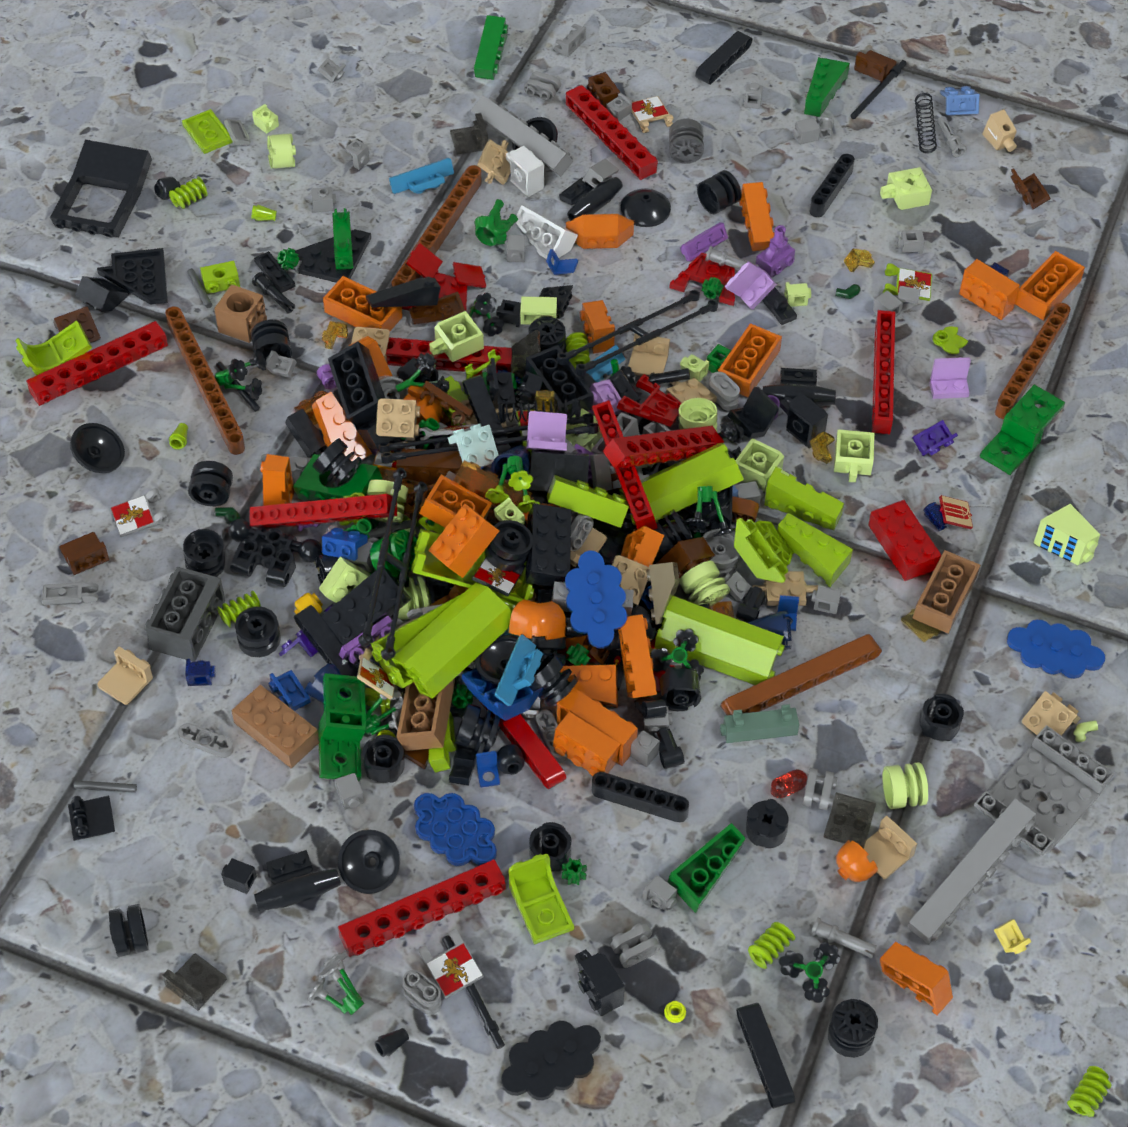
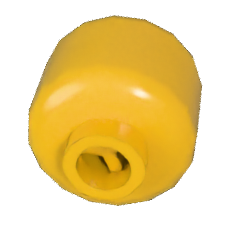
M305 593L294 602L296 607L294 612L297 614L312 605L320 614L323 603L315 593Z

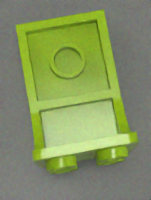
M75 321L42 344L28 345L20 338L15 340L18 345L16 349L24 357L22 358L23 363L28 368L31 367L36 375L83 355L92 349L78 321Z
M539 854L528 861L514 863L509 868V888L534 945L573 931L574 924L553 879L549 855Z

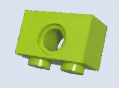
M234 261L200 267L203 285L207 294L228 290L231 284L240 287L239 275Z

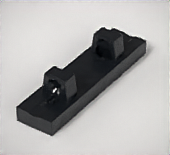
M775 287L762 300L781 325L797 319V314L788 304L786 297L782 296Z

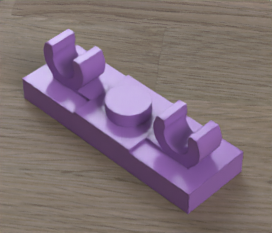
M719 222L681 245L680 250L685 255L686 261H692L701 253L708 251L710 246L715 247L728 239L724 223Z
M389 616L373 625L371 632L373 642L376 641L375 638L378 635L379 638L385 636L384 633H390L392 620ZM363 633L342 646L339 653L342 659L349 656V661L353 664L356 663L357 659L354 657V654L360 656L364 653L361 649L363 646L358 641V638Z

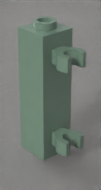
M790 704L781 705L779 710L743 714L742 710H734L733 715L724 716L723 724H720L721 736H725L726 743L795 736L798 735L800 724L796 708H790Z

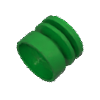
M406 530L397 531L389 537L388 553L403 561L404 553H406L410 533ZM415 536L413 538L410 553L411 560L409 571L411 570L414 557L416 556V554H414L415 546L417 543V539L415 538ZM384 538L375 541L371 545L370 559L375 570H377L380 548ZM386 561L385 568L394 577L399 576L401 570Z

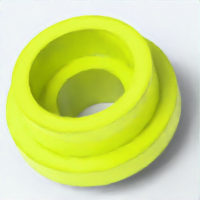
M678 1001L668 1003L664 1009L665 1018L671 1023L683 1021L686 1016L685 1006ZM677 1011L679 1014L672 1015L671 1012Z

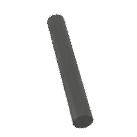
M189 269L187 273L206 308H211L212 303L194 269Z
M75 780L74 789L136 792L137 784Z

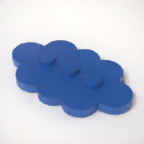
M589 550L581 554L578 560V568L569 571L565 577V586L569 591L566 605L572 612L570 617L571 627L578 633H587L588 640L592 646L605 648L612 643L614 630L621 629L627 621V612L623 607L626 594L619 586L622 575L618 568L612 565H605L600 553Z
M1037 619L1031 621L1027 628H1013L1007 636L1009 647L1017 652H1021L1020 659L1023 664L1030 668L1041 667L1048 674L1062 673L1068 678L1076 679L1084 674L1085 669L1091 671L1099 670L1105 662L1104 652L1100 648L1091 645V638L1086 632L1082 630L1070 631L1063 624L1050 625L1044 620Z
M424 793L416 798L414 810L419 817L415 825L416 834L420 839L430 841V847L433 852L445 854L447 861L454 866H464L470 861L480 866L496 859L497 849L492 842L495 836L494 824L487 818H480V811L477 807L465 805L463 798L455 793L445 794L441 798L432 793Z

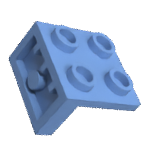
M962 86L961 89L945 87V90H940V94L946 98V115L979 114L980 94L971 89V87Z

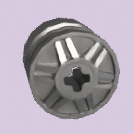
M680 119L669 128V153L676 162L683 164L693 163L704 154L703 127L698 121Z

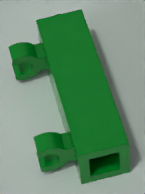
M344 208V212H337V209H334L332 217L336 270L353 269L350 212H347L346 208Z

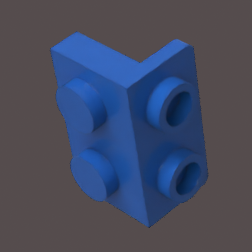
M333 528L322 536V553L338 558L341 556L344 559L355 561L358 559V548L368 543V536L360 534L358 531L348 532L343 531L342 528Z
M292 670L278 677H275L274 673L269 674L270 682L268 685L271 691L277 693L278 699L292 710L296 711L311 703L309 695L305 692V689Z

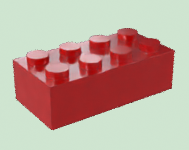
M905 500L871 511L868 526L904 581L935 570L942 555Z

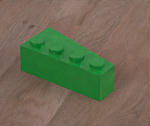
M490 15L486 17L474 65V73L477 78L494 80L495 74H498L499 62L502 59V52L509 28L505 17Z
M818 57L806 98L805 115L816 117L822 115L830 100L834 98L837 90L841 88L842 83L848 78L850 63Z
M732 823L729 824L671 872L667 883L676 888L677 894L697 913L741 850L746 838Z

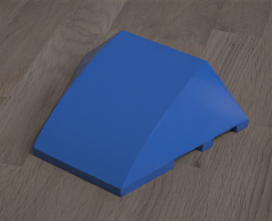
M477 668L462 674V680L471 693L487 709L505 721L528 711L543 689L540 688L532 691L530 687H524L518 690L513 704L507 706L495 696L498 685L483 679L478 673Z

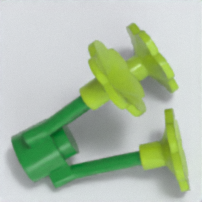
M510 456L507 459V464H503L499 485L495 489L489 488L485 493V497L490 499L492 503L500 504L509 498V495L503 491V483L507 472H509L511 475V479L508 481L509 486L513 487L516 491H523V502L519 503L517 508L522 513H527L530 511L533 503L540 504V502L530 500V496L527 494V489L530 488L533 477L528 475L527 471H524L521 457Z

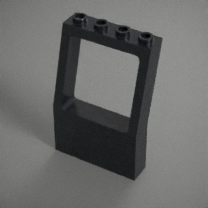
M85 139L73 175L50 216L54 226L60 229H72L76 232L85 231L92 235L101 234L109 238H119L146 180L152 162L149 151ZM84 184L126 191L111 222L107 223L68 215Z

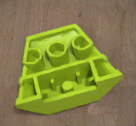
M739 518L736 522L734 547L756 578L779 583L785 582L786 578L784 575L788 573L787 565L791 562L793 551L771 522L760 520L753 522L752 519L744 521L743 518Z

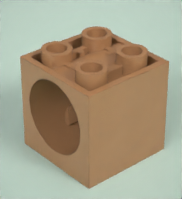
M232 284L214 308L218 332L248 343L252 340V328L257 323L267 320L263 295Z

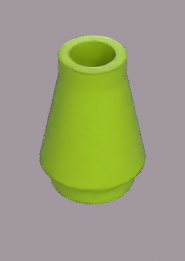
M259 204L257 206L253 205L251 219H255V221H275L277 211Z
M179 423L169 437V444L174 449H182L187 444L188 426L185 423Z

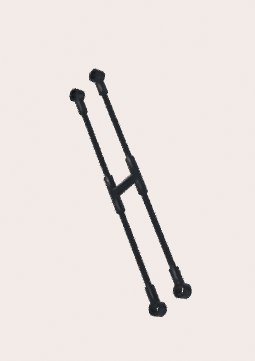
M691 290L689 295L681 298V300L646 317L638 318L619 327L616 331L576 350L573 349L567 353H558L557 363L565 365L569 359L577 356V354L618 334L621 335L632 331L641 336L636 341L595 361L577 364L575 374L585 376L586 371L595 368L596 365L632 347L642 345L660 336L663 332L700 314L703 315L709 311H717L718 302L710 300L708 305L700 308L698 311L650 333L638 327L643 322L681 304L698 301L700 292Z
M591 413L582 415L580 419L572 417L566 422V424L587 425L566 430V435L596 434L599 432L598 424L594 423V417ZM528 425L505 429L502 427L491 429L493 436L504 435V433L528 430ZM527 436L496 438L494 441L496 446L507 445L512 442L526 441ZM447 437L406 443L383 442L378 445L381 460L384 464L406 459L407 457L459 450L458 446H450L408 453L390 452L404 449L405 447L447 442Z
M398 468L393 472L395 479L394 493L385 536L380 548L377 563L378 570L368 619L365 622L363 635L358 638L360 645L363 647H367L373 642L371 635L372 619L382 571L387 561L401 570L390 634L387 637L385 649L381 651L382 658L387 661L396 655L394 635L410 566V553L419 507L422 503L423 494L428 490L427 485L422 481L414 486V491L416 492L415 507L406 553H404L403 561L389 554L388 549L398 493L401 490L402 480L407 476L403 468Z

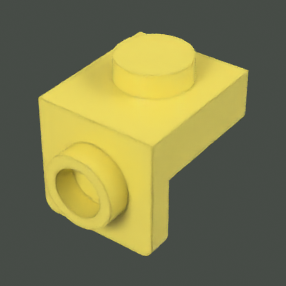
M1014 919L994 929L1006 953H1021L1027 949L1026 945L1031 943L1030 938L1023 937Z

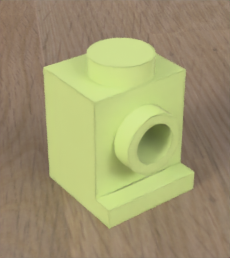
M266 104L252 112L254 125L266 134L279 126L278 116L270 111Z
M786 282L784 296L791 307L807 306L808 299L811 298V288H808L807 283L789 284V282Z
M691 354L688 358L685 356L681 360L680 366L681 369L689 368L690 379L696 378L700 382L708 374L709 361H703Z
M507 498L494 509L495 517L499 521L512 520L524 525V514L515 506L510 498Z

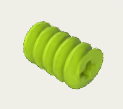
M200 177L194 178L191 182L188 181L186 185L183 184L180 188L177 187L174 191L169 192L172 203L176 207L180 206L182 209L185 208L184 203L188 206L191 205L190 200L195 203L197 201L196 197L201 200V194L205 197L208 196L207 188Z
M582 332L570 334L565 341L567 352L587 345L586 334ZM589 349L569 359L575 369L577 364L590 362Z
M253 590L250 592L251 596L245 593L243 599L237 597L236 602L230 600L229 605L223 603L222 609L217 606L222 621L229 628L231 627V621L236 622L237 617L244 610L256 606L261 607L260 601Z
M774 922L771 924V927L765 930V933L760 935L759 939L754 941V945L749 946L748 953L756 965L767 969L766 963L772 964V957L778 958V952H784L783 946L789 947V940L794 941L796 937L787 926Z
M1089 1066L1067 1105L1078 1114L1093 1117L1095 1115L1094 1110L1099 1108L1098 1103H1102L1104 1100L1102 1096H1106L1108 1093L1106 1089H1110L1112 1086L1108 1080V1074L1102 1068Z

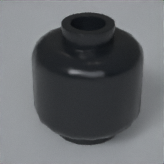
M174 177L160 178L154 186L155 194L162 200L170 199L169 192L174 191L177 187L180 188L181 185Z
M507 744L497 752V762L503 773L514 775L524 767L525 760L520 747L517 745Z

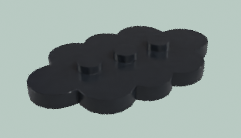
M559 1020L551 1024L548 1031L538 1030L533 1032L528 1042L517 1043L511 1048L509 1052L511 1066L504 1070L501 1078L503 1089L508 1094L515 1096L528 1092L536 1100L549 1099L554 1094L555 1089H569L573 1085L575 1078L587 1077L592 1072L594 1066L592 1054L599 1049L601 1043L599 1031L590 1025H583L575 1029L569 1022Z

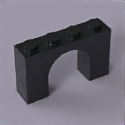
M337 389L333 392V395L343 408L340 395ZM303 408L287 417L285 424L308 458H312L314 454L321 455L327 449L322 431L315 427Z

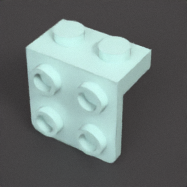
M481 424L471 426L469 431H464V428L453 431L454 435L447 437L450 445L457 443L466 471L492 464L498 456L490 425L481 427Z

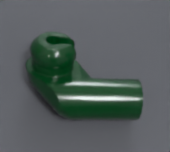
M853 284L847 289L837 288L835 296L852 299L860 293L861 288L857 284Z
M233 507L215 508L216 517H226L230 522L238 518L240 519V514Z

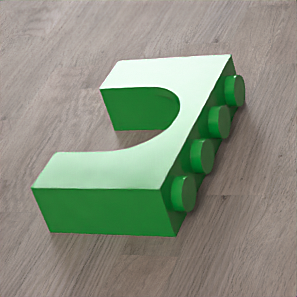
M314 454L293 487L299 499L303 501H318L343 498L353 493H362L368 496L369 481L382 480L383 478L378 466L361 463L348 483L336 488L326 487L327 478L331 472L328 470L321 475L312 467L320 456Z

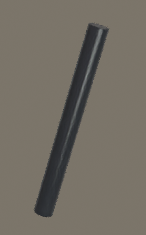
M222 362L216 364L219 371L227 369ZM237 379L231 382L234 385H241ZM236 389L255 412L260 409L255 400L250 398L248 392Z

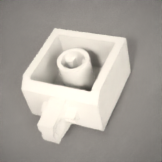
M525 146L506 153V160L509 162L511 170L510 181L527 197L544 189L545 166L542 160H539Z

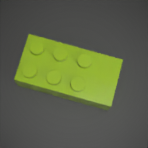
M556 475L553 476L546 496L549 503L571 509L572 511L620 528L629 508L626 499L620 494L613 493L612 496L603 488L595 487L593 489L586 482L577 480L576 483Z

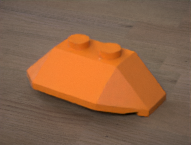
M619 214L581 215L572 221L566 222V229L578 235L575 244L583 249L618 248L633 236L634 221Z

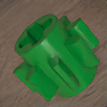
M288 248L279 252L277 260L281 268L288 270L298 265L299 257L294 249Z
M710 277L709 281L704 280L701 291L704 292L707 298L715 299L716 295L720 297L724 285L721 284L718 278Z
M579 643L575 647L571 645L566 651L569 654L567 660L575 666L586 665L591 659L587 656L590 651Z
M458 683L456 689H453L451 702L457 708H466L468 703H473V694L466 685Z
M569 858L567 864H562V879L567 878L568 885L571 883L579 885L581 879L586 880L587 874L585 872L587 871V865H582L581 859L572 860Z

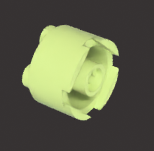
M292 133L267 136L268 159L271 168L295 167L293 155H296L295 145H292Z

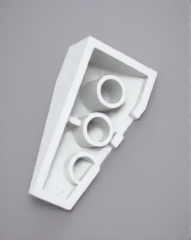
M521 205L518 211V221L516 224L528 236L530 243L536 247L540 256L547 259L550 249L555 251L558 258L571 251L577 239V234Z

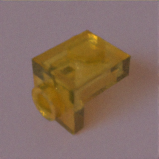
M853 248L844 259V263L850 272H854L858 266L872 268L875 264L871 253L867 250Z
M329 322L327 330H324L322 334V340L325 342L326 349H333L337 337H348L347 324Z
M536 391L538 412H542V401H544L545 411L549 412L551 400L554 413V391Z
M823 431L810 441L813 449L812 454L816 460L826 464L832 461L827 446L835 441L834 436Z

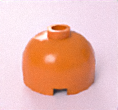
M848 840L842 845L836 855V863L839 867L837 872L845 880L849 878L853 882L866 881L878 872V867L874 860L869 862L867 858L869 854L853 840L851 842Z

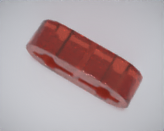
M792 770L775 778L771 783L770 792L776 798H785L805 788L807 775L802 770ZM794 777L801 779V782L794 781Z

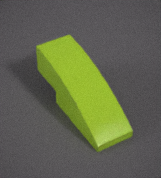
M449 712L443 748L429 749V763L435 773L451 769L449 752L457 750V746L454 744L456 738L454 717L451 712Z

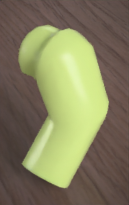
M1097 721L1079 723L1073 731L1075 741H1085V734L1087 732L1098 730Z

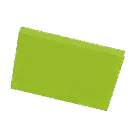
M211 109L182 120L183 127L204 154L233 143L227 129Z

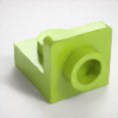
M365 688V705L372 707L380 698V693L373 688ZM388 698L379 705L381 706L382 714L387 709H390L391 700Z

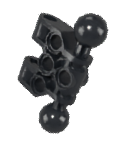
M239 518L233 520L229 525V536L232 540L240 542L230 565V571L250 577L256 566L262 565L268 568L266 582L286 587L296 569L293 552L299 553L302 560L311 563L315 562L316 555L322 554V545L315 539H306L303 542H299L296 536L282 533L278 528L266 529L259 526L258 529H254L247 520Z

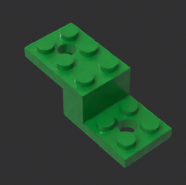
M1034 384L1005 415L1001 431L981 451L980 458L1011 476L1041 442L1044 428L1063 409L1065 402ZM1038 404V405H1042L1043 407L1038 408V407H1036L1035 405ZM1002 451H1007L1010 454L1005 455Z
M325 673L323 677L324 713L318 724L319 778L338 779L355 773L359 782L361 780L360 742L366 732L365 683L356 676ZM339 692H346L349 697L344 698ZM335 757H342L345 762L339 763L335 760Z

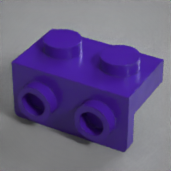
M942 420L913 436L912 439L922 456L928 453L932 456L940 451L939 447L944 445L946 448L953 444V439L958 434L952 435Z

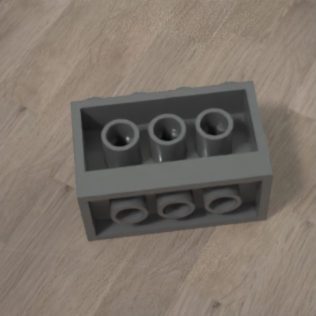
M181 567L176 568L175 572L169 577V584L162 590L161 599L158 604H155L151 618L145 624V631L147 632L148 642L152 651L192 662L196 661L219 615L217 606L222 609V604L225 603L221 578Z

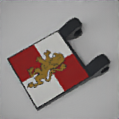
M485 557L472 580L508 597L522 576L526 565L518 570L504 571L494 567Z

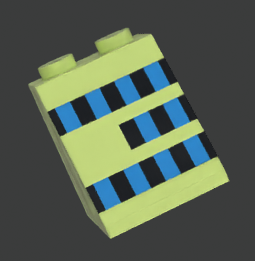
M1069 504L1041 519L1034 543L1069 562L1080 565L1083 562H1089L1094 557L1100 534Z

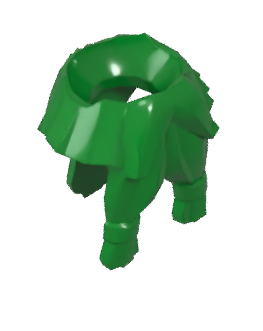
M496 199L493 209L488 216H478L474 221L476 237L487 246L505 244L507 240L506 233L518 221L517 216L513 213L510 214L507 220H501L500 211L504 206L501 199Z

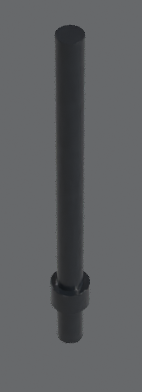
M905 60L894 66L886 78L850 115L852 119H856L891 80L901 73V70L907 64Z
M449 935L442 939L447 950L455 946ZM473 983L466 988L485 1024L484 1029L487 1035L491 1036L496 1048L501 1049L505 1044L498 1032L499 1027L496 1021L492 1020Z

